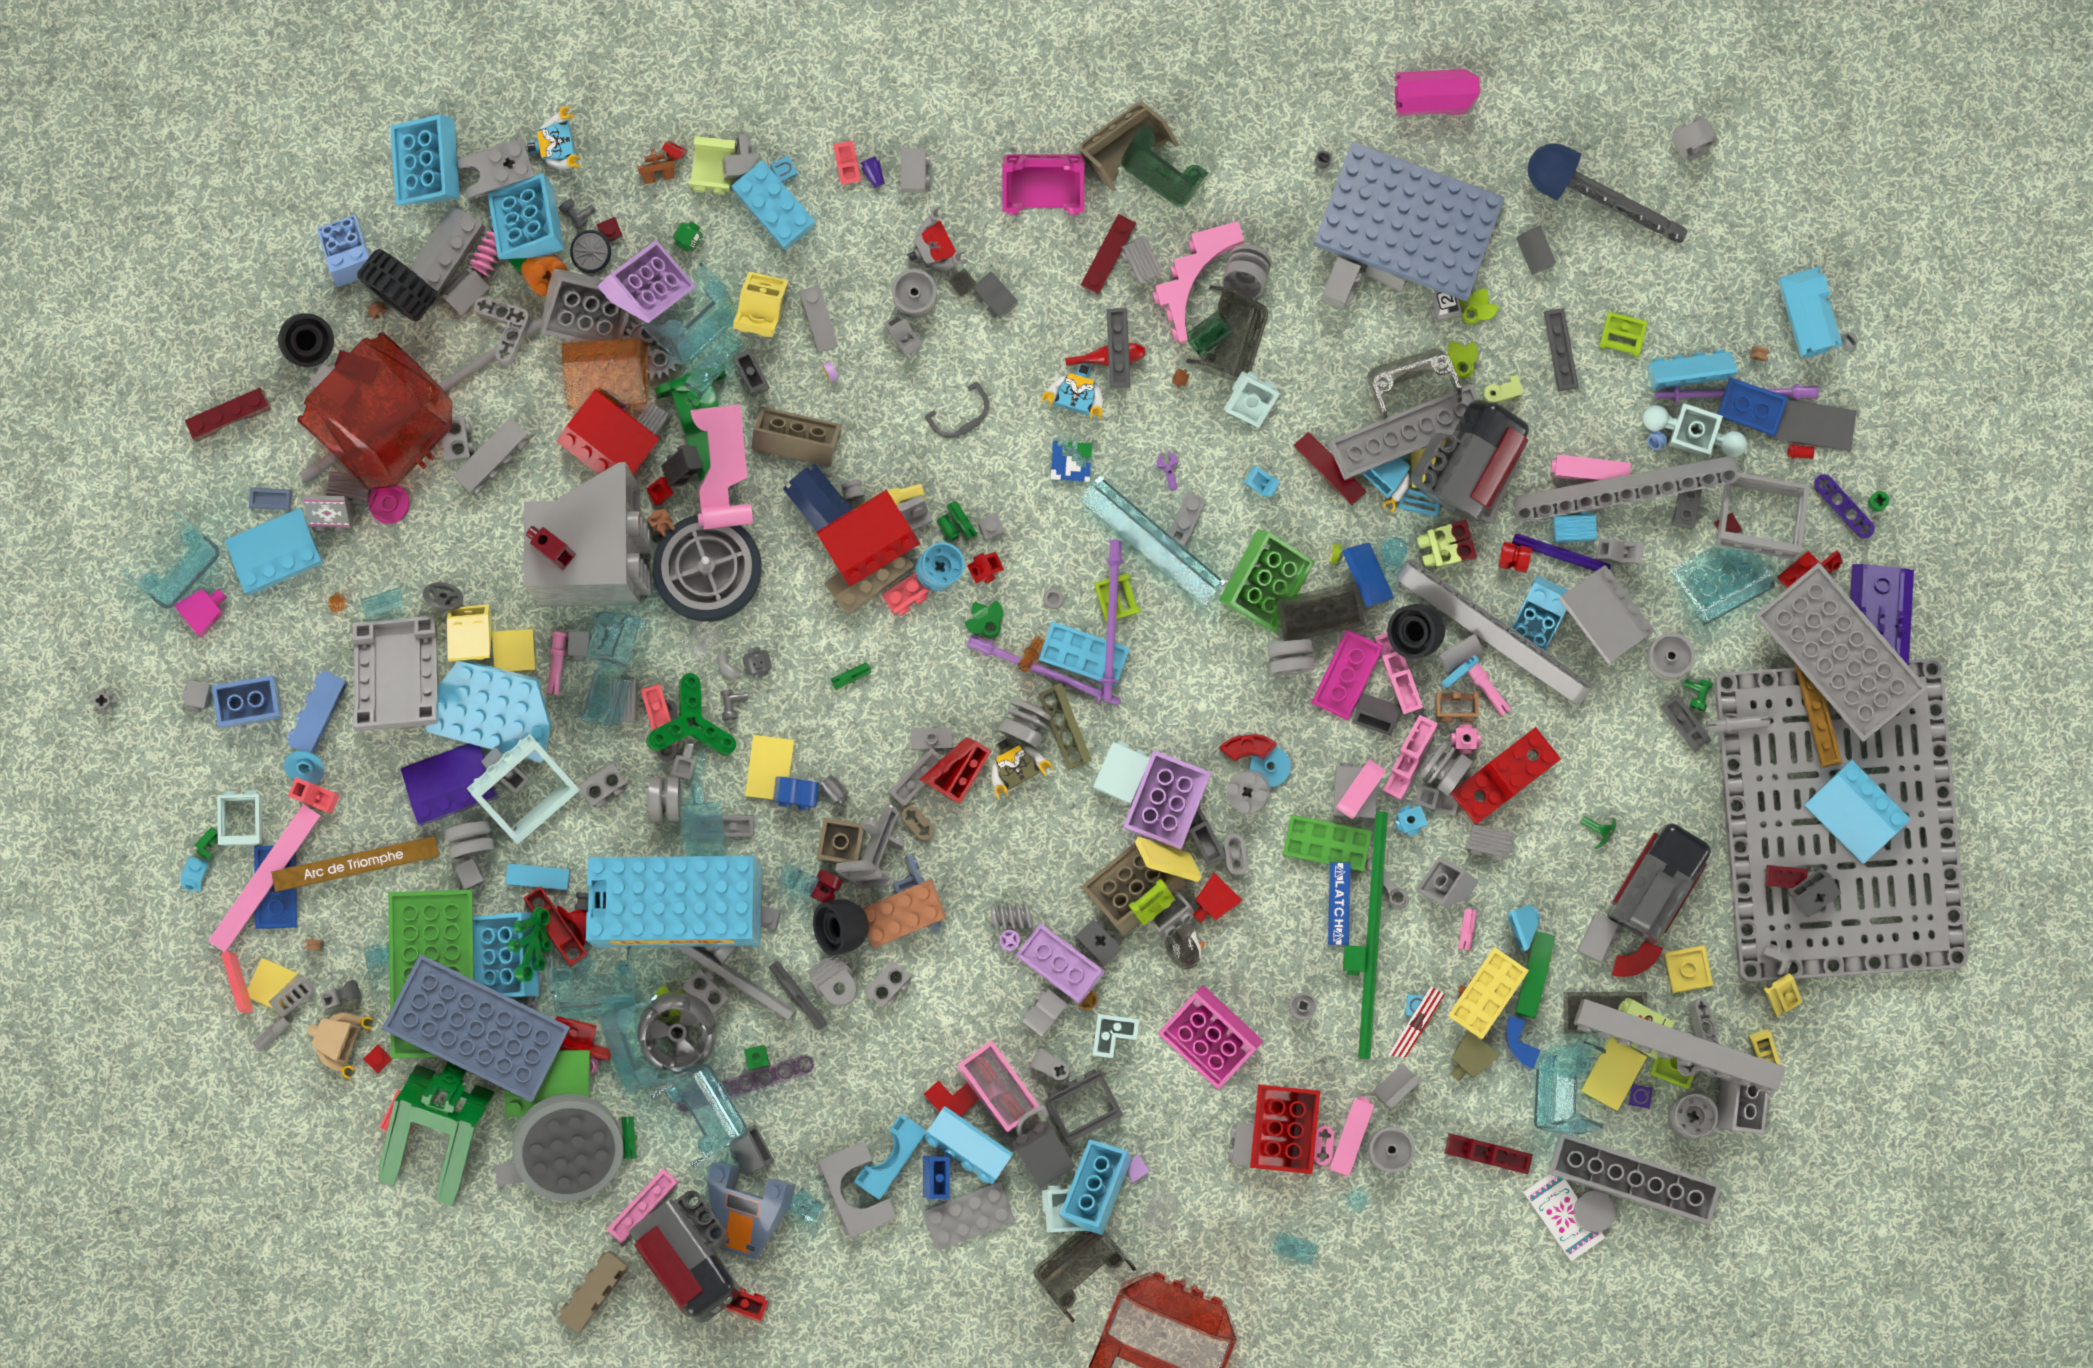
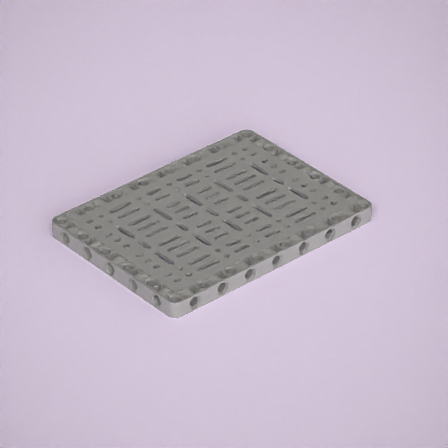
M1937 659L1909 660V667L1928 689L1900 711L1898 716H1894L1880 728L1881 758H1878L1876 755L1874 733L1866 740L1867 758L1862 759L1860 739L1842 718L1840 720H1831L1842 764L1821 768L1809 722L1784 723L1782 721L1783 717L1807 715L1806 708L1801 702L1802 693L1795 668L1725 672L1716 678L1714 688L1716 705H1718L1716 706L1717 720L1724 719V717L1739 718L1768 714L1769 718L1773 720L1770 727L1734 730L1731 733L1718 732L1733 910H1735L1733 911L1737 966L1739 977L1743 981H1774L1789 974L1788 972H1783V975H1777L1776 971L1780 962L1761 955L1763 947H1770L1771 941H1775L1776 946L1782 948L1781 952L1790 955L1788 960L1796 968L1795 973L1791 974L1794 979L1954 969L1963 967L1968 962L1943 666ZM1927 665H1932L1935 668L1934 675L1928 674L1926 670ZM1763 676L1771 678L1770 686L1762 683ZM1723 678L1728 679L1730 681L1731 685L1729 689H1725L1721 686V680ZM1787 698L1792 700L1791 707L1786 705ZM1767 699L1771 701V708L1766 707L1765 701ZM1752 700L1756 702L1755 709L1750 707V701ZM1826 700L1829 714H1836L1837 711ZM1931 706H1936L1938 708V716H1934L1930 713ZM1910 709H1914L1915 713L1913 715L1909 713ZM1911 724L1916 725L1917 756L1912 753ZM1896 725L1901 727L1902 757L1897 755ZM1845 728L1849 730L1851 760L1860 768L1887 767L1889 769L1888 773L1867 775L1878 786L1880 783H1883L1886 794L1911 819L1890 839V850H1885L1884 846H1882L1867 860H1896V866L1867 868L1865 863L1862 864L1836 837V852L1831 854L1828 837L1831 832L1823 824L1793 826L1791 824V821L1795 819L1816 818L1804 806L1810 799L1809 789L1814 788L1816 794L1832 778L1829 776V771L1840 770L1850 761L1845 756L1843 733ZM1805 731L1810 732L1811 763H1808L1806 760ZM1790 732L1795 734L1796 764L1791 762ZM1770 733L1774 735L1776 765L1770 763L1768 740ZM1754 734H1757L1759 737L1760 766L1755 765ZM1936 746L1942 749L1941 757H1937L1933 752ZM1729 760L1737 763L1736 771L1728 768ZM1915 765L1920 767L1919 771L1914 770ZM1899 766H1903V767H1904V771H1903V772H1900V771H1899V769H1898ZM1818 772L1819 774L1817 778H1787L1788 773ZM1773 774L1777 775V780L1772 779ZM1758 775L1762 777V781L1760 782L1756 779ZM1916 781L1921 782V802L1916 799ZM1900 782L1906 784L1907 801L1905 803L1901 801ZM1939 787L1945 789V798L1938 796L1937 790ZM1794 789H1798L1800 792L1801 808L1799 810L1795 808ZM1774 790L1779 792V811L1774 809ZM1759 791H1762L1764 794V812L1759 811ZM1733 801H1737L1741 805L1739 812L1732 810L1731 803ZM1919 811L1923 812V817L1918 816ZM1776 821L1781 822L1780 827L1776 826ZM1761 822H1765V823H1766V827H1765V828H1762V827L1760 826V823H1761ZM1920 827L1925 829V848H1922L1920 844ZM1905 828H1908L1910 831V849L1905 847ZM1943 828L1947 829L1950 833L1948 839H1944L1941 836ZM1814 834L1819 836V855L1814 853ZM1799 835H1802L1804 839V856L1799 855ZM1778 837L1783 838L1784 856L1782 858L1778 856ZM1762 838H1766L1768 842L1769 856L1767 859L1762 854ZM1736 842L1744 845L1743 853L1736 852L1734 848ZM1923 858H1927V864L1922 862ZM1907 859H1911V860H1912V864H1911V865H1908V864H1907V862H1906ZM1852 862L1855 864L1854 869H1837L1838 863ZM1824 864L1827 867L1825 871L1832 876L1833 880H1838L1841 892L1839 895L1840 911L1835 910L1834 901L1825 905L1824 912L1818 911L1808 918L1798 910L1788 893L1791 888H1787L1789 913L1785 915L1782 907L1781 887L1771 886L1773 915L1769 916L1767 913L1766 874L1764 873L1767 865L1795 868L1796 866ZM1946 870H1950L1953 873L1951 881L1947 880L1944 876ZM1816 871L1808 872L1807 878ZM1924 873L1929 875L1931 905H1927L1925 902ZM1909 874H1912L1914 877L1915 906L1910 905ZM1889 875L1893 877L1895 896L1894 908L1890 907L1889 905L1887 877ZM1873 876L1877 877L1878 879L1880 907L1878 909L1874 907L1873 901ZM1858 877L1862 879L1864 898L1863 910L1859 909L1858 907L1856 879ZM1740 883L1747 886L1748 891L1746 894H1741L1738 891ZM1950 911H1954L1957 914L1955 922L1950 921L1948 918ZM1928 914L1933 917L1931 921L1927 919ZM1913 915L1917 917L1916 922L1911 919ZM1896 916L1902 918L1900 923H1870L1871 918ZM1858 919L1860 921L1858 926H1842L1841 924L1843 920ZM1805 922H1831V927L1800 928V924ZM1744 924L1751 928L1749 936H1745L1741 931ZM1785 924L1790 925L1789 930H1786L1784 928ZM1770 925L1775 927L1774 931L1769 930ZM1930 930L1934 932V939H1930L1928 936ZM1914 931L1919 934L1918 940L1913 939ZM1893 933L1898 934L1897 942H1894L1892 939ZM1877 934H1881L1883 937L1881 943L1877 941ZM1862 935L1867 936L1866 944L1861 942ZM1839 936L1843 938V945H1839L1837 942ZM1823 937L1827 938L1828 945L1826 947L1822 945ZM1808 938L1812 940V947L1810 948L1806 945ZM1786 940H1790L1792 943L1790 949L1786 948ZM1954 952L1959 953L1961 957L1959 963H1955L1952 960ZM1912 955H1916L1919 958L1917 966L1911 964L1910 958ZM1870 958L1877 959L1878 966L1876 969L1869 966ZM1830 960L1835 961L1837 964V969L1834 972L1828 969L1827 965ZM1747 966L1753 967L1755 971L1752 977H1748L1745 974Z

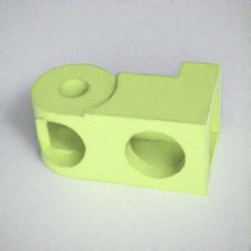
M1518 375L1509 377L1510 383L1499 386H1487L1483 394L1484 400L1501 403L1522 397L1523 392Z

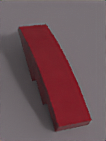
M1307 432L1294 444L1295 449L1309 461V464L1351 506L1367 493L1354 477L1344 480L1334 456L1312 434Z
M1451 1133L1448 1134L1444 1154L1523 1174L1529 1173L1533 1156L1530 1153Z

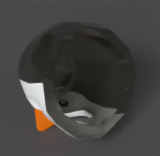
M1186 924L1178 928L1174 935L1166 937L1164 944L1168 956L1176 966L1182 969H1192L1201 960L1205 942H1198L1193 925Z

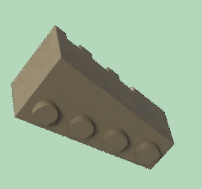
M612 1251L602 1253L597 1260L598 1265L594 1270L591 1268L584 1279L586 1281L582 1287L578 1286L572 1293L574 1298L569 1304L566 1302L559 1311L561 1315L558 1319L578 1334L581 1333L631 1266Z

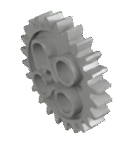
M664 315L660 320L656 317L650 323L638 318V325L631 322L633 329H625L629 335L622 336L626 343L621 344V348L626 349L621 352V355L628 356L624 360L625 364L631 363L629 370L631 371L636 368V376L642 372L643 379L650 375L652 381H654L655 375H658L659 379L662 380V374L665 373L667 377H670V370L676 373L675 366H682L679 359H686L682 352L687 351V347L682 346L687 340L680 338L684 335V332H677L679 325L672 326V319L665 322L666 318ZM644 331H652V337L644 339L642 337ZM666 336L672 338V342L669 345L661 343L662 339ZM637 341H641L651 346H653L654 343H656L658 348L670 350L671 354L665 353L664 351H661L659 349H654V351H651V348L649 346L637 344ZM643 349L646 351L644 358L636 357L638 350ZM660 355L666 357L665 363L661 365L655 363V359Z

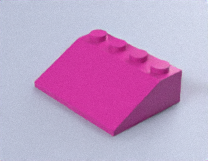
M1204 985L1190 997L1158 1032L1171 1047L1218 1090L1263 1043V1040Z

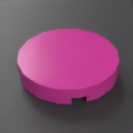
M386 483L373 490L369 497L368 505L375 519L381 523L393 524L406 516L409 511L410 502L403 488L397 484Z

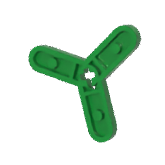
M693 673L685 674L679 681L680 717L654 729L646 737V744L653 751L663 750L688 736L693 737L722 756L730 755L737 746L735 739L730 734L702 717L701 682L699 677ZM690 719L694 720L692 727L688 726Z

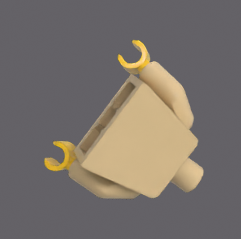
M342 1012L331 1015L329 1019L323 1018L319 1025L311 1024L308 1028V1035L314 1037L312 1046L317 1049L316 1054L321 1062L337 1072L339 1070L342 1071L345 1078H350L351 1076L345 1074V1069L350 1068L355 1071L352 1065L344 1066L342 1063H347L360 1030V1027L357 1025H362L366 1030L371 1029V1027H366L363 1024L366 1019L373 1021L371 1017H364L362 1019L358 1015Z

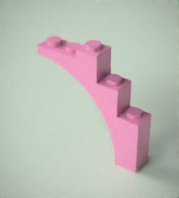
M1239 221L1191 234V240L1188 243L1191 253L1195 252V254L1174 259L1173 266L1170 269L1173 278H1177V280L1156 285V292H1152L1155 304L1159 303L1160 308L1169 307V309H1166L1168 321H1173L1174 328L1171 329L1174 341L1178 340L1179 345L1185 344L1188 341L1185 328V308L1188 295L1195 280L1203 269L1216 257L1244 243Z

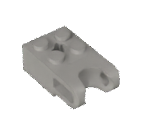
M522 138L462 157L457 161V166L461 171L475 170L480 173L478 183L467 189L466 194L469 200L487 197L489 193L535 176ZM510 162L514 164L512 169L506 166Z

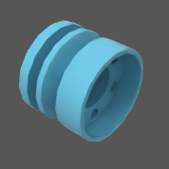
M946 542L936 543L930 546L918 558L915 566L916 576L919 582L927 589L933 591L944 590L955 583L963 574L965 567L964 557L954 545ZM939 565L941 569L939 571H935V568Z

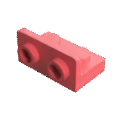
M915 572L881 596L895 616L897 614L902 616L911 610L909 606L915 602L918 605L928 598L926 595L929 594V591L919 582Z

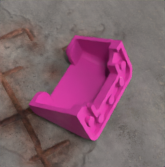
M1078 154L1004 155L1002 162L1003 212H1007L1009 215H1016L1023 208H1064L1070 215H1078L1080 212H1084V156Z

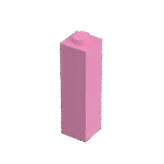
M1557 455L1555 460L1551 461L1550 472H1554L1553 478L1594 482L1630 475L1631 463Z
M1361 1096L1358 1099H1353L1329 1170L1346 1176L1350 1175L1374 1105L1370 1104V1099Z

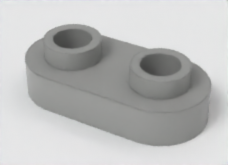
M1230 834L1224 840L1226 866L1231 874L1241 875L1246 871L1248 865L1245 842L1240 835ZM1236 841L1238 843L1237 848H1232L1230 842ZM1239 861L1241 867L1239 869H1235L1233 867V862Z

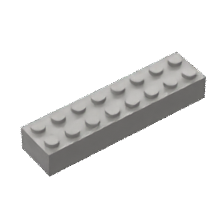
M1564 1133L1558 1135L1547 1172L1549 1175L1703 1225H1710L1722 1186V1184Z

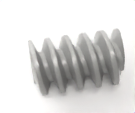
M1024 902L1023 907L1020 908L1019 904L1016 903L1014 909H1012L1010 903H1008L1006 910H1004L1002 904H999L998 910L995 909L994 905L990 906L991 925H994L996 930L1000 929L1001 924H1003L1005 930H1008L1009 924H1011L1013 929H1016L1017 923L1020 924L1021 929H1024L1026 923H1028L1029 928L1033 927L1032 904L1031 908H1029L1027 903Z

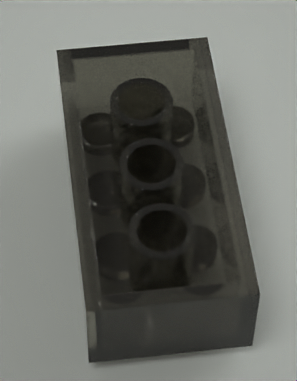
M1355 582L1274 599L1283 641L1302 640L1365 626L1358 586Z

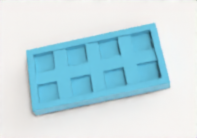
M1052 621L1038 661L1100 682V679L1105 678L1107 640ZM1115 643L1113 679L1119 681L1130 648Z

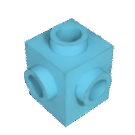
M1411 805L1400 808V813L1396 815L1397 819L1394 820L1397 830L1402 831L1403 834L1408 833L1409 836L1420 833V828L1428 825L1421 805L1411 808ZM1407 818H1412L1413 823H1408Z

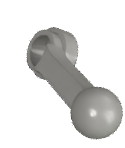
M1372 857L1365 864L1367 871L1370 873L1372 871ZM1384 872L1383 886L1389 893V905L1396 910L1404 909L1409 903L1407 892L1396 887ZM1400 893L1404 896L1401 903L1392 901L1395 894Z

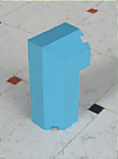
M1820 267L1786 275L1778 279L1800 358L1829 352V347L1834 346L1835 349L1842 346L1831 301L1827 302L1826 297L1830 296L1829 287L1824 273L1819 274L1821 271Z

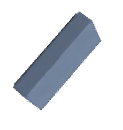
M250 487L249 508L290 511L292 490Z

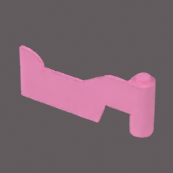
M740 404L691 410L695 425L699 429L707 431L711 464L699 488L701 514H697L699 526H703V530L753 524L750 503L729 505L728 487L747 478Z

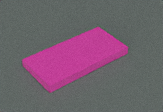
M1346 629L1311 703L1343 719L1349 720L1384 646Z

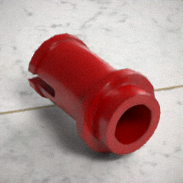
M1796 443L1788 446L1787 456L1791 457L1792 460L1795 458L1813 459L1814 446H1797Z

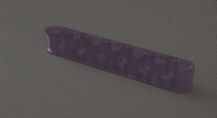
M801 1055L681 1094L677 1098L676 1105L682 1112H691L809 1074L814 1070L815 1062L810 1056ZM809 1059L811 1067L808 1070H802L800 1068V1061ZM783 1065H788L791 1068V1074L787 1077H783L780 1074V1068ZM765 1071L771 1074V1080L768 1083H763L760 1080V1075ZM743 1078L751 1080V1087L747 1090L742 1089L740 1086ZM724 1084L731 1086L732 1091L728 1096L721 1094L720 1089ZM707 1090L712 1094V1098L709 1102L705 1103L701 1100V1093ZM684 1097H689L692 1101V1105L688 1109H684L681 1106V1100Z

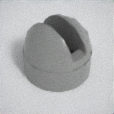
M1846 333L1841 338L1842 346L1848 350L1853 349L1858 343V339L1853 333ZM1847 336H1849V338L1854 342L1853 345H1852V343L1846 338Z

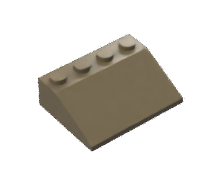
M1133 843L1081 887L1124 937L1141 923L1128 906L1131 902L1135 903L1156 885L1159 879L1166 884L1173 896L1175 895L1173 891L1177 889L1179 892L1187 884L1182 877L1146 867L1136 843Z

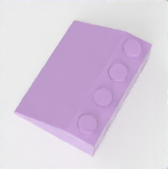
M655 240L609 274L597 287L610 302L641 320L650 323L691 292L696 286L660 243Z
M1153 750L1123 828L1137 835L1181 850L1211 772Z

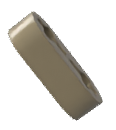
M906 807L902 812V819L920 840L926 841L931 839L934 834V828L916 807ZM907 811L916 812L915 818L918 820L916 824L912 819L906 820L908 816ZM920 823L924 828L930 827L928 831L929 836H921L919 834L921 832V829L918 827Z

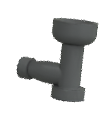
M570 198L558 208L562 213H568L578 230L587 223L585 218L596 210L593 205H590L587 209L577 213L573 208L575 203Z

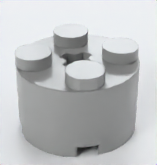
M1704 116L1697 117L1693 120V123L1687 126L1686 124L1678 126L1675 129L1676 134L1672 137V141L1684 162L1686 158L1692 161L1707 154L1710 146L1713 145L1715 148L1719 144V139Z
M1244 770L1230 780L1227 786V797L1230 804L1242 813H1252L1259 810L1268 802L1271 794V784L1268 778L1263 773L1255 770ZM1247 788H1248V789H1249V788H1252V789H1253V791L1251 792V794H1248V795H1247V794L1245 793V791L1247 790Z

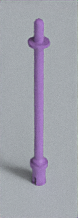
M1795 384L1791 388L1766 389L1783 396H1791L1794 400L1818 398L1819 395L1818 385L1800 386ZM1674 385V389L1671 391H1656L1655 397L1657 399H1674V404H1676L1679 398H1723L1725 389L1679 390L1678 386Z
M1109 540V558H1107V563L1110 566L1106 661L1105 678L1100 679V683L1104 684V701L1107 703L1112 700V685L1118 682V680L1113 679L1118 570L1121 564H1123V559L1121 558L1122 540Z
M972 634L968 640L966 647L980 651L984 656L995 655L1097 697L1096 703H1099L1100 699L1104 700V686L1100 690L999 649L995 647L991 640L985 641ZM1112 695V700L1109 703L1119 705L1121 700L1119 697Z

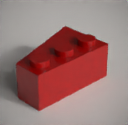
M966 737L919 780L949 800L961 804L992 751L976 740Z

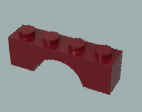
M259 387L185 420L192 439L198 442L216 434L219 430L234 422L256 417L272 409L264 391Z

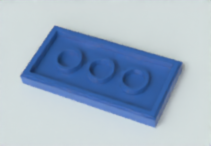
M254 846V874L274 846ZM296 853L286 868L296 866ZM273 885L255 911V929L298 928L297 888L275 892Z

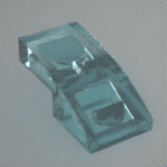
M786 863L777 881L811 897L819 878Z

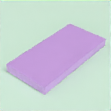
M1041 923L1015 955L1079 1004L1083 1002L1105 973L1102 968Z

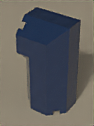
M814 463L812 464V470L809 467L802 470L789 481L791 486L788 488L785 485L783 490L817 532L853 509L846 500H843V497Z

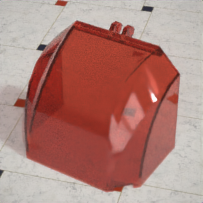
M380 332L378 337L370 340L368 337L362 339L305 398V411L303 416L299 415L297 422L311 440L366 489L396 487L417 464L422 469H425L427 466L422 461L425 456L429 460L435 458L430 451L452 429V400L414 359L384 332Z

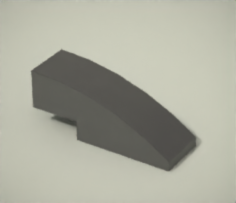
M1198 806L1188 832L1206 865L1209 866L1226 856L1200 806Z

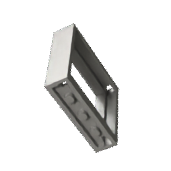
M1738 470L1739 478L1737 481L1726 484L1723 487L1716 546L1797 561L1802 550L1809 485L1799 484L1798 481L1787 482L1781 478H1765L1760 474H1744ZM1731 486L1797 497L1798 505L1793 544L1727 532L1726 523Z

